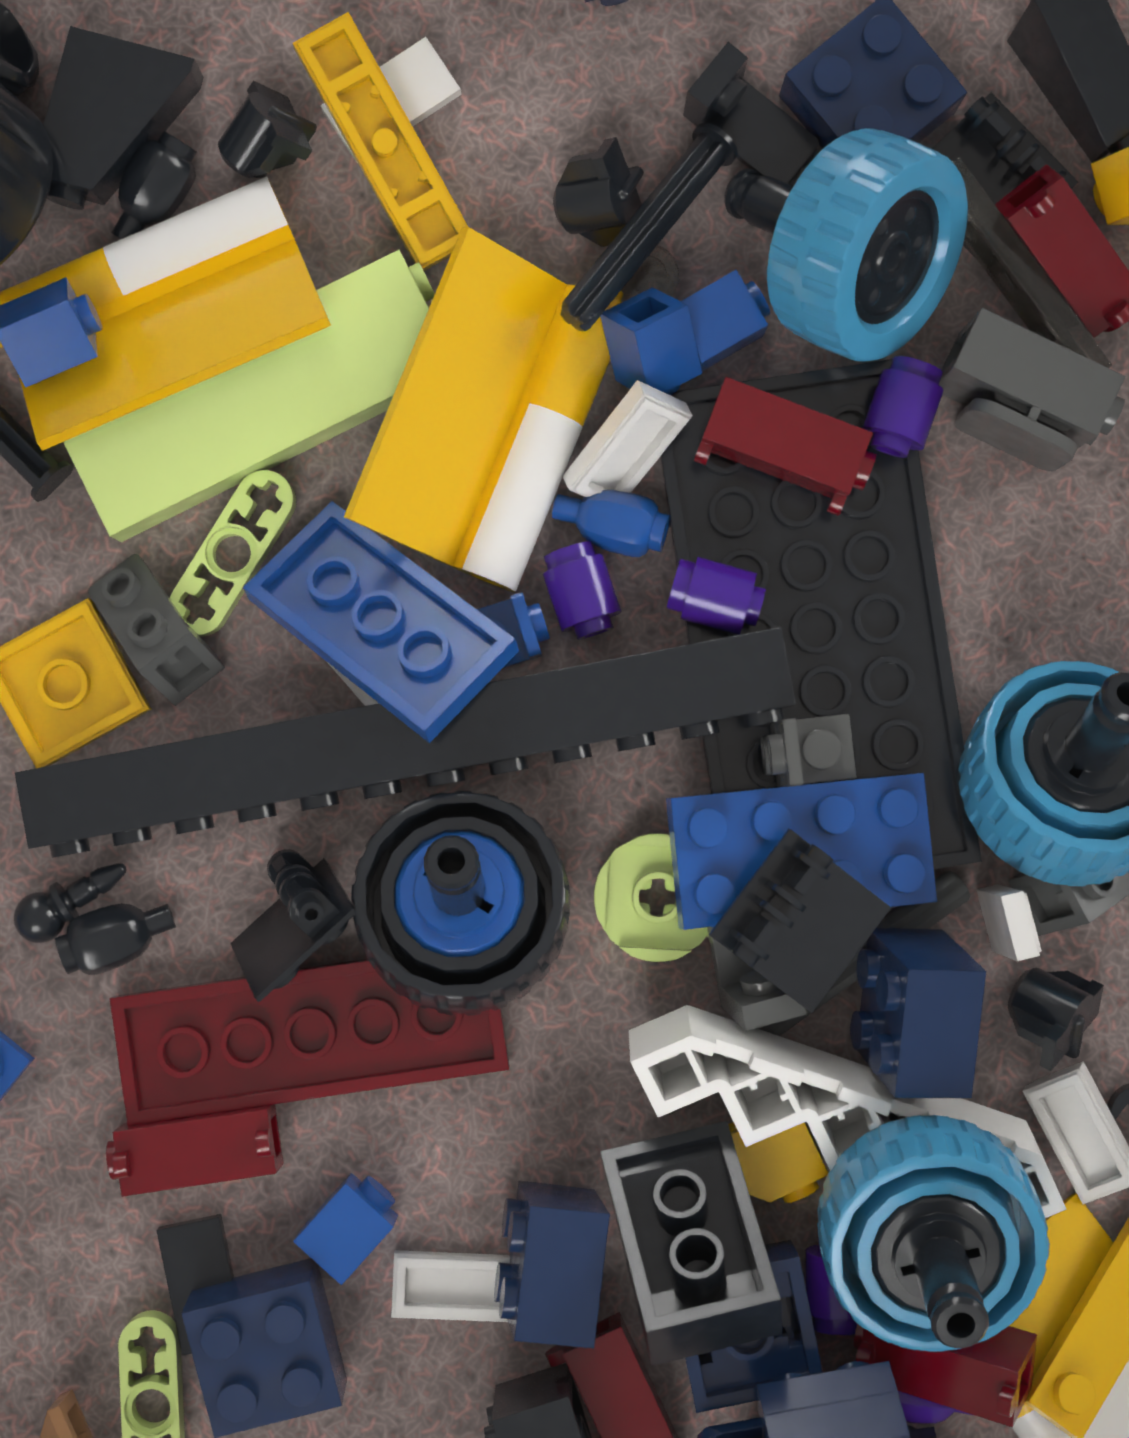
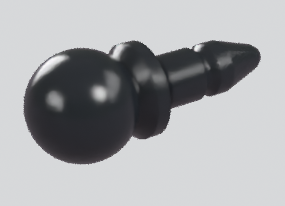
M123 863L100 867L92 871L89 877L84 876L67 886L66 890L58 882H55L49 886L48 893L35 892L25 896L18 903L14 912L16 930L24 939L30 942L45 943L53 940L61 933L65 922L70 923L71 920L79 916L76 907L81 908L98 898L100 893L105 894L110 891L125 875L127 871L126 866Z

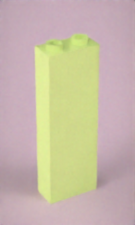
M397 250L316 290L331 326L64 441L63 443L109 536L123 542L240 484L250 473L258 470H268L387 411L429 310L426 302L433 299L435 295L420 263L418 262L408 267L400 250Z

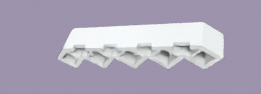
M689 1005L629 1030L630 1062L657 1117L719 1092L745 1147L807 1122L831 1171L836 1164V1160L861 1136L880 1125L918 1115L948 1116L949 1118L965 1120L976 1124L978 1128L989 1131L998 1137L1003 1146L1012 1150L1036 1190L1045 1218L1067 1210L1030 1127L1024 1119L962 1098H894L879 1077L872 1072L871 1067L757 1028L745 1031L736 1021Z

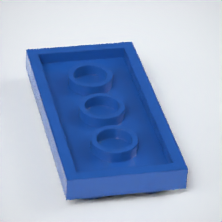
M331 501L246 583L243 589L253 604L430 743L519 652L516 639L372 530L344 518L346 511Z
M924 773L666 798L679 929L714 927L788 828L810 845L814 844L834 860L833 863L890 907L937 902Z

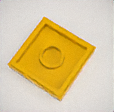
M90 598L81 601L0 646V703L36 768L50 766L152 710Z

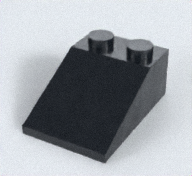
M723 1121L600 1151L651 1365L655 1366L782 1334L780 1294L728 1122Z

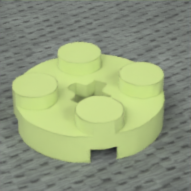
M650 833L636 836L615 848L599 870L594 887V905L597 918L610 940L630 956L651 962L679 959L699 946L706 936H709L707 927L687 930L679 929L676 900L675 904L669 903L664 905L662 915L650 914L649 904L639 902L640 890L650 889L652 879H664L665 889L675 892L669 834Z

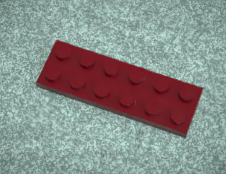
M368 959L300 968L287 985L279 989H273L260 1002L254 998L245 977L116 995L109 998L128 1126L505 1071L510 1068L501 1009L496 1011L490 1009L482 1011L479 1015L469 1016L465 1013L446 1015L440 1014L432 1008L423 1009L414 1005L405 996H400L392 990L378 975Z

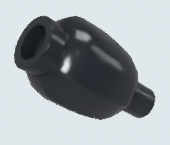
M166 131L162 133L158 141L149 140L144 142L131 159L120 182L118 198L124 212L111 233L123 239L143 230L146 225H155L169 219L181 205L195 181V167L191 162L197 151Z
M121 903L98 908L77 916L69 923L67 934L55 938V944L67 974L80 970L85 974L97 975L123 966L140 957L148 949L152 936L176 928V924L168 904L143 912L133 905Z

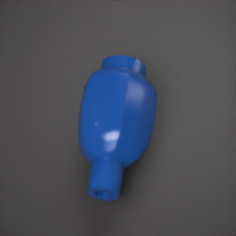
M611 489L603 490L602 493L590 497H584L583 500L558 494L552 510L553 519L576 524L581 536L586 541H591L594 546L629 557H641L649 549L662 552L670 525V515L660 513L654 500L638 494Z

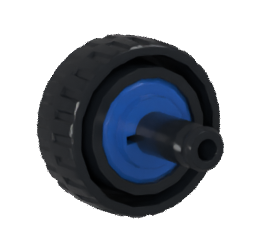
M458 790L453 793L440 792L432 794L428 798L420 801L415 800L407 804L403 810L391 815L384 821L380 830L371 836L365 845L366 851L358 860L355 869L356 881L352 885L351 901L355 907L353 919L359 942L368 961L378 975L397 994L405 996L414 1005L423 1009H435L440 1014L453 1015L454 1013H465L467 1016L479 1015L482 1011L490 1009L496 1011L506 1007L510 1001L516 998L521 999L531 991V987L536 982L542 981L549 973L551 964L558 958L567 933L570 916V890L559 851L553 840L546 836L543 826L535 818L527 816L523 809L514 803L500 800L498 796Z

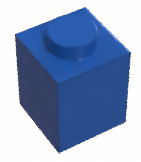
M737 270L732 271L681 301L689 307L702 371L764 336L768 327L765 317L770 315V309L764 295L753 281L745 284Z
M67 277L0 305V342L25 387L98 357L96 332L103 330L100 318L89 296L85 293L77 297Z
M652 287L601 314L600 318L615 380L618 383L631 389L638 380L671 395L679 389L681 384L702 374L687 304Z
M350 1173L300 1229L293 1242L342 1285L394 1227L398 1214L391 1209V1206L395 1203V1199L374 1178L367 1176L361 1182L355 1175Z

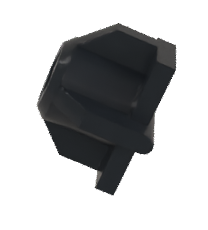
M253 80L247 89L248 97L219 139L218 148L225 163L237 173L248 178H264L272 170L294 164L297 158L306 161L312 152L309 141L316 132L317 125L296 115L287 96Z
M617 137L605 139L597 152L572 157L553 195L554 211L560 225L568 233L573 235L580 234L601 247L609 246L642 205L636 186L642 178L644 171L639 166L628 168Z
M1038 967L1025 971L1019 977L1008 1000V1011L1017 1034L1042 1047L1040 1066L1052 1071L1064 1055L1070 1058L1079 1057L1083 1033L1099 1013L1103 984L1093 979L1090 982L1068 970L1046 972Z

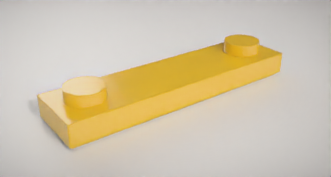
M349 12L293 42L296 54L414 264L419 262L423 271L450 257L462 227H468Z
M1129 1217L1035 1373L1031 1391L1025 1401V1404L1071 1438H1083L1129 1360Z

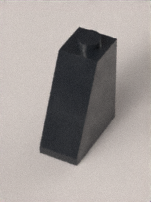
M1031 0L1007 42L1092 163L1109 152L1114 154L1129 147V45L1108 0Z
M70 26L43 124L50 139L53 156L52 181L47 199L56 204L77 210H83L86 201L105 205L119 188L125 170L138 148L146 141H158L162 133L171 126L200 91L204 76L195 59Z

